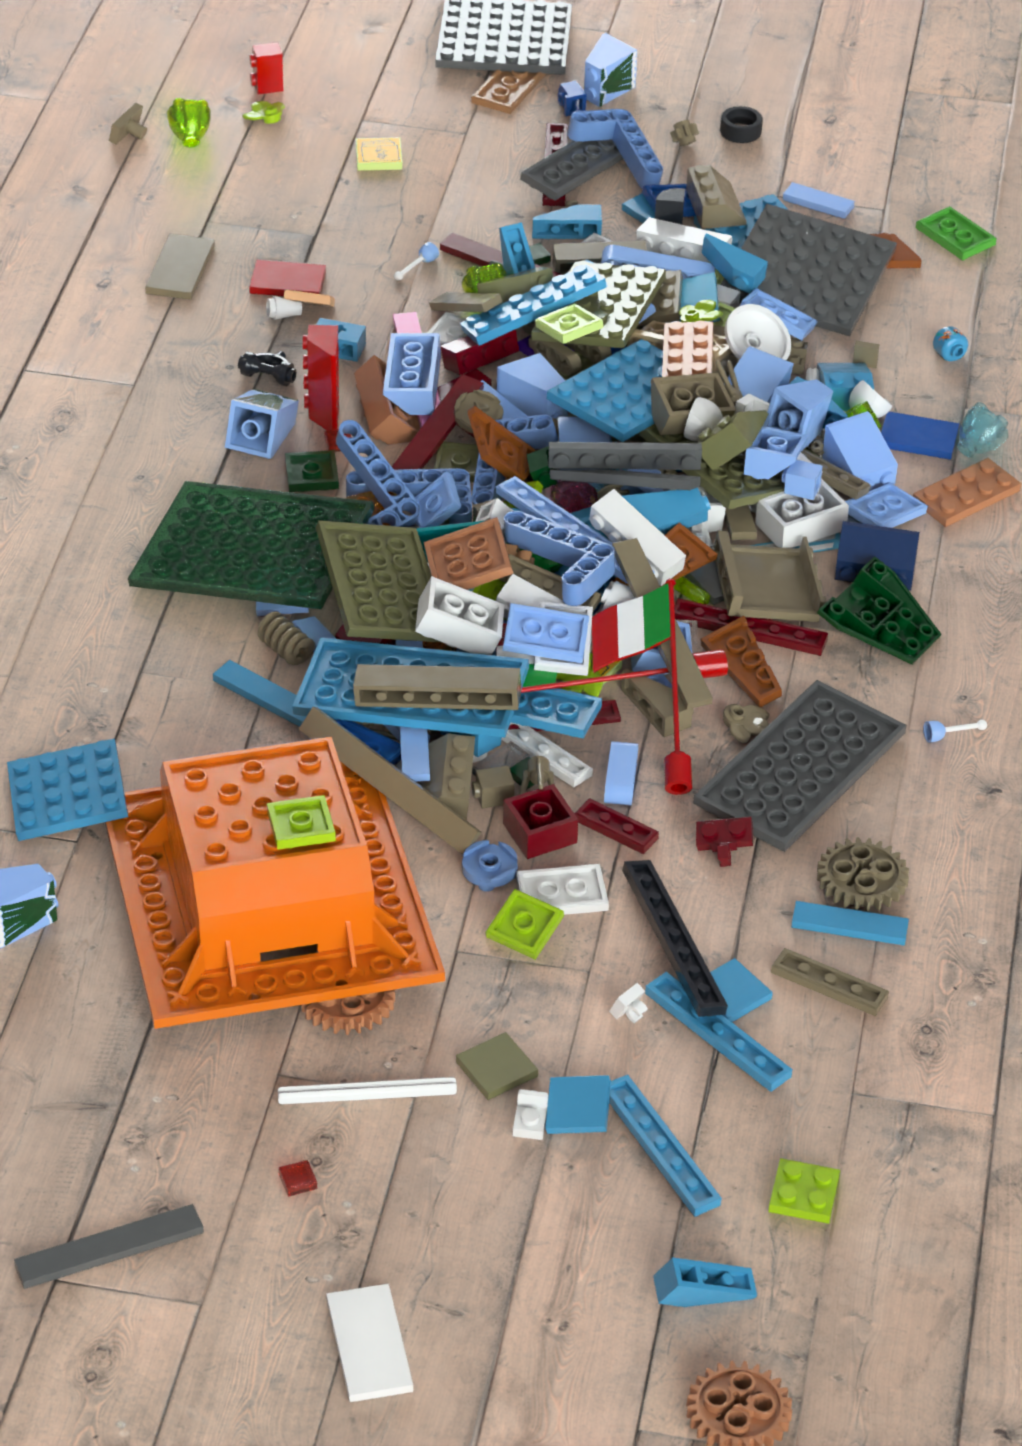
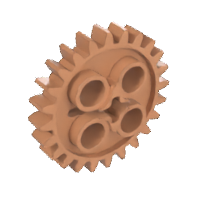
M395 990L301 1005V1010L305 1012L307 1020L313 1019V1026L322 1023L323 1031L332 1027L334 1034H337L340 1029H344L346 1035H349L351 1029L361 1033V1027L365 1026L367 1029L372 1030L373 1022L381 1025L382 1017H390L389 1011L394 1010Z
M733 1360L730 1361L729 1368L726 1369L721 1363H717V1372L706 1368L705 1377L698 1375L696 1377V1385H690V1393L687 1395L686 1416L691 1419L690 1428L697 1429L698 1439L707 1436L706 1446H711L714 1443H718L719 1446H762L763 1444L765 1446H773L774 1439L782 1441L783 1432H788L789 1422L792 1418V1398H788V1388L781 1387V1378L771 1380L772 1371L767 1370L763 1374L760 1373L759 1364L755 1365L753 1369H748L747 1361L742 1363L741 1368L736 1367Z

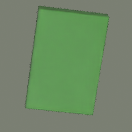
M951 206L916 221V229L961 260L996 245V237Z

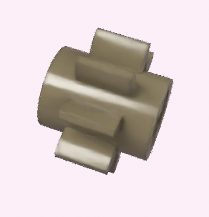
M689 119L673 125L675 131L670 132L673 142H679L682 147L696 141L695 135L699 134L696 124H690Z

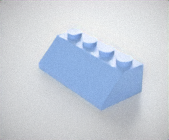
M391 333L383 395L409 415H431L435 410L441 362L439 333Z

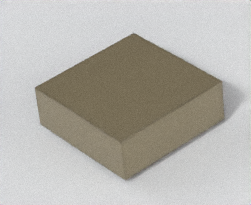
M856 341L853 363H865L867 367L876 368L880 344Z

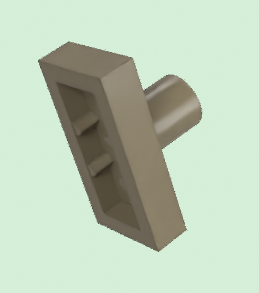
M135 102L112 124L109 136L110 142L117 145L128 133L140 140L144 138L147 128L139 124L143 106Z

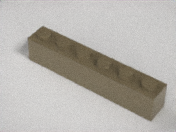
M357 664L353 684L355 706L518 710L522 689L520 668Z

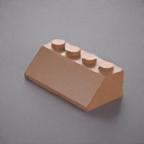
M373 355L354 373L357 383L356 387L361 397L360 402L363 405L364 416L369 426L368 431L374 439H380L388 445L411 442L421 429L418 416L409 415L383 395L387 363Z

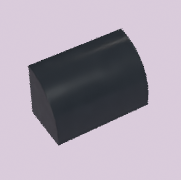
M673 188L661 192L656 198L655 219L683 225L685 189Z

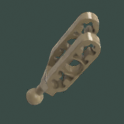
M527 324L522 326L527 334H531L533 329ZM532 336L529 338V347L534 350L535 354L540 353L550 364L553 363L552 367L557 370L559 369L568 376L580 372L582 369L580 357L574 351H578L579 354L596 364L612 355L610 347L565 343L568 346L566 347L558 342L532 340Z

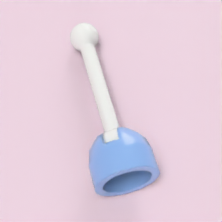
M432 242L425 243L419 250V258L402 271L395 272V280H402L403 275L421 261L428 263L439 257V250Z
M981 719L977 723L945 727L939 721H926L923 726V733L928 743L937 742L943 739L946 732L975 728L984 730L987 727V722Z

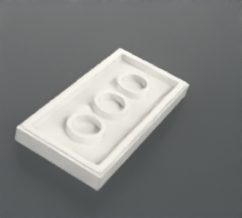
M389 1284L326 1293V1301L349 1402L413 1392V1381Z

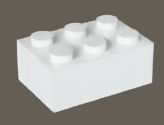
M821 479V487L814 500L785 494L784 491L759 500L756 508L755 524L777 547L794 548L801 545L803 537H807L809 543L841 532L843 521H848L849 505Z
M431 576L419 598L415 632L469 653L492 655L502 638L504 604Z

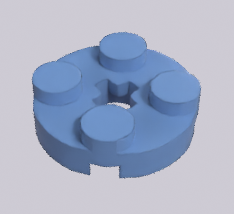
M482 840L466 848L462 859V873L469 882L478 885L480 890L485 892L492 891L495 887L506 885L516 878V871H518L517 854L508 844L498 841V845L489 844V840ZM488 862L489 864H495V865H493V866H487V865H485V863Z

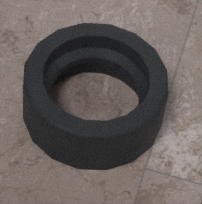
M735 106L728 108L721 116V135L726 140L735 143L756 141L762 133V115L750 107ZM735 124H747V125H746V126H740V125H735Z

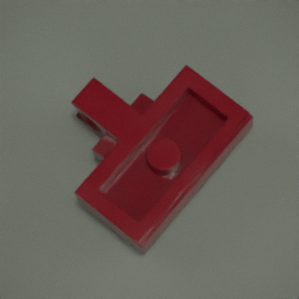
M752 817L697 821L696 846L698 851L712 850V852H717L720 867L731 866V851L737 850L738 847L753 846Z

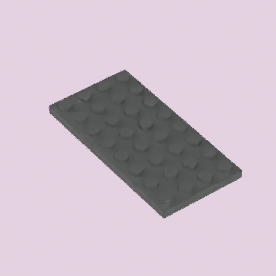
M816 680L694 795L693 804L721 819L752 817L753 836L785 852L906 733L907 725Z

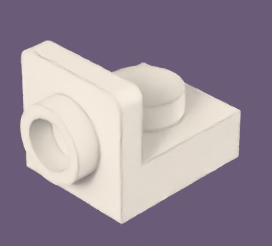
M521 1089L518 1091L517 1109L513 1125L514 1137L543 1140L548 1093Z

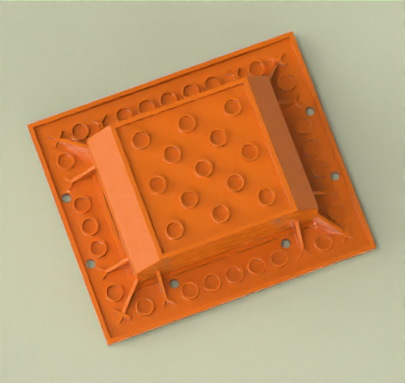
M332 737L162 762L160 769L161 787L124 792L128 817L105 822L154 1029L445 981V970L386 796L339 761ZM325 795L335 829L336 841L277 850L267 813V803ZM317 944V953L260 962V953Z

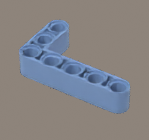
M624 109L576 111L571 114L567 136L571 140L580 142L613 140L641 189L645 185H660L663 166L629 111Z
M549 415L495 420L534 449L545 448L549 446V442H558L556 428L552 417ZM480 454L478 455L472 491V503L476 505L496 498L502 501V497L496 494V486L505 482V477L495 468L486 464L481 459Z
M354 420L343 421L337 433L336 444L385 509L361 524L382 525V523H387L397 527H411L415 525L420 513L419 502L360 424ZM344 434H351L353 437L349 438ZM358 453H364L368 457H362ZM378 472L381 473L383 476H376L373 473ZM388 492H394L398 496H392ZM403 511H408L412 515L407 516L403 513Z
M459 468L394 470L414 497L420 494L443 473L449 472L453 475L461 508L448 518L449 525L472 522L470 476L466 470ZM356 471L347 474V501L352 500L354 504L358 505L381 504ZM378 472L373 473L376 476H383L381 473ZM388 492L392 496H398L394 492Z
M511 511L505 514L504 532L506 543L518 545L520 549L531 551L533 554L570 567L562 576V600L565 604L569 606L583 604L614 575L615 554L614 547L610 544L521 511Z

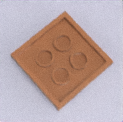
M498 517L424 542L432 577L467 590L478 587L490 581L514 574Z

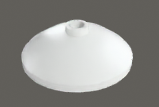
M745 304L737 307L728 316L725 323V337L729 348L739 360L750 346L781 359H788L791 351L789 332L782 320L771 310L760 305Z

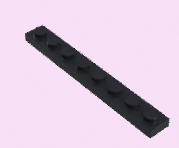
M651 860L624 861L622 871L698 1017L726 1015L728 1005Z

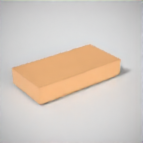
M286 290L284 292V299L330 307H334L335 298L330 295Z

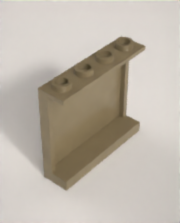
M717 531L712 550L717 553L715 564L728 616L819 622L820 615L817 612L827 600L822 594V581L818 580L817 564H814L813 549L809 547L807 537L802 538L800 549L731 544L728 531Z

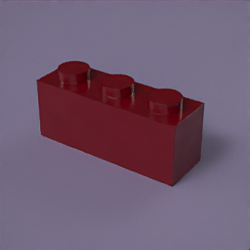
M516 329L480 346L469 336L440 346L444 368L458 375L519 352Z

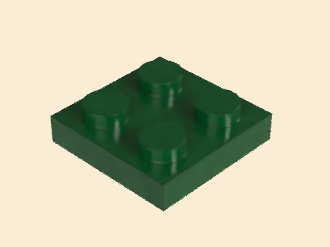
M335 450L285 453L289 492L339 489Z

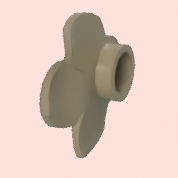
M730 704L723 711V721L730 728V733L744 744L749 741L751 735L758 736L769 725L767 719L770 714L763 708L755 705L742 707L737 704Z

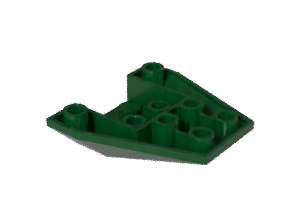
M875 556L860 570L854 582L837 598L832 596L817 612L837 630L912 665L942 635L897 574Z

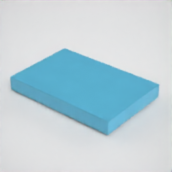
M715 272L683 279L681 308L688 304L695 306L696 303L702 300H714L716 302L714 310L719 311ZM720 317L715 320L706 322H718L720 321Z

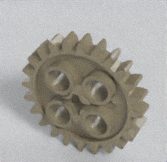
M859 837L856 838V843H852L847 838L845 839V845L835 842V849L827 847L826 854H821V860L818 861L817 881H820V889H826V897L834 895L833 903L841 900L844 902L843 908L852 904L854 905V910L864 906L866 912H869L870 906H874L880 911L882 903L887 907H891L892 900L898 902L900 895H905L906 887H908L909 868L905 867L906 860L900 859V852L892 853V846L882 848V841L874 845L871 838H868L866 843H862Z

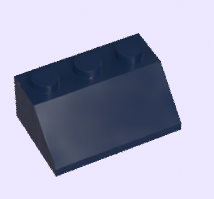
M843 521L835 580L854 582L860 570L875 556L892 569L906 588L911 591L920 532Z

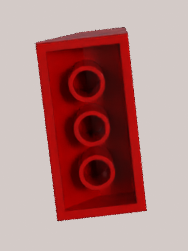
M308 325V335H303V350H307V355H303V369L308 370V374H304L303 383L304 389H308V394H304V409H309L310 420L331 434H337L339 415L338 325Z

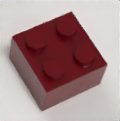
M554 784L545 786L541 790L535 789L504 799L503 825L526 859L577 843L578 818Z

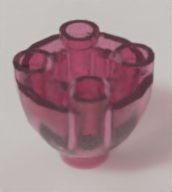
M559 480L557 484L551 487L549 499L569 513L589 508L599 500L597 491L587 482Z

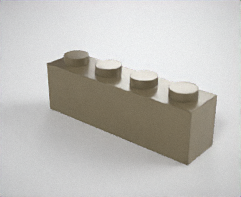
M646 241L553 244V269L555 272L564 275L570 271L575 262L588 259L593 263L601 264L602 251L608 245H619L648 251Z

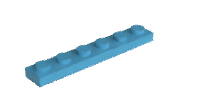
M668 972L663 973L646 985L645 994L770 1092L792 1077V1068L725 1016L698 1017L681 982Z
M627 1074L612 1080L609 1104L693 1216L696 1217L721 1206V1196L630 1076Z

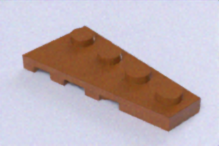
M680 522L664 535L686 555L683 570L672 578L674 580L717 559V553ZM618 577L612 580L613 582L618 581L622 584L629 586L627 583H625Z
M745 616L700 639L701 646L705 651L719 649L725 651L728 664L727 674L759 707H763L782 696V689L770 665L767 664L764 653L759 649L752 630L750 631Z

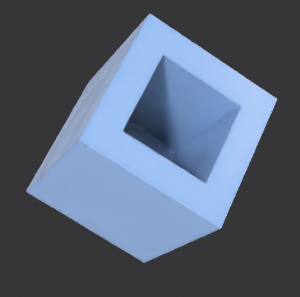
M796 460L795 463L783 471L784 493L814 500L821 487L823 466Z

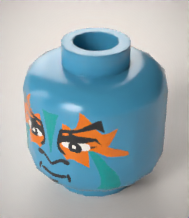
M948 326L936 333L933 340V348L944 360L956 361L961 359L967 352L968 340L957 328Z

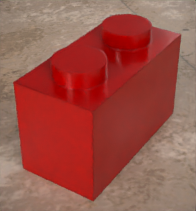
M279 43L252 45L253 54H249L250 66L253 68V73H250L251 86H255L257 94L283 92V54Z

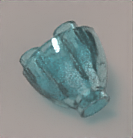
M977 402L969 408L961 422L960 442L957 444V448L963 455L970 458L974 454L986 453L997 449L1009 437L1008 430L1006 429L1008 426L1007 420L1001 415L996 416L988 410L986 405Z

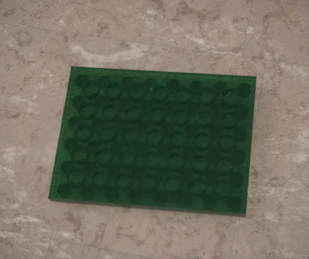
M185 481L127 578L129 586L322 609L333 586L316 531L318 520L367 524L375 510L373 501Z

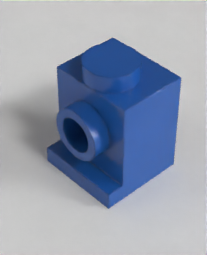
M576 80L561 83L557 98L559 105L564 108L565 117L571 116L576 111H586L587 94Z

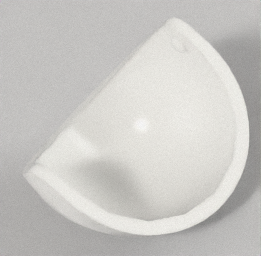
M860 381L850 394L849 405L856 414L868 411L873 419L886 415L892 408V404L887 399H883L865 381Z
M701 397L696 398L686 422L684 437L698 442V435L709 427L712 430L718 426L717 423L723 418L718 406L710 400Z

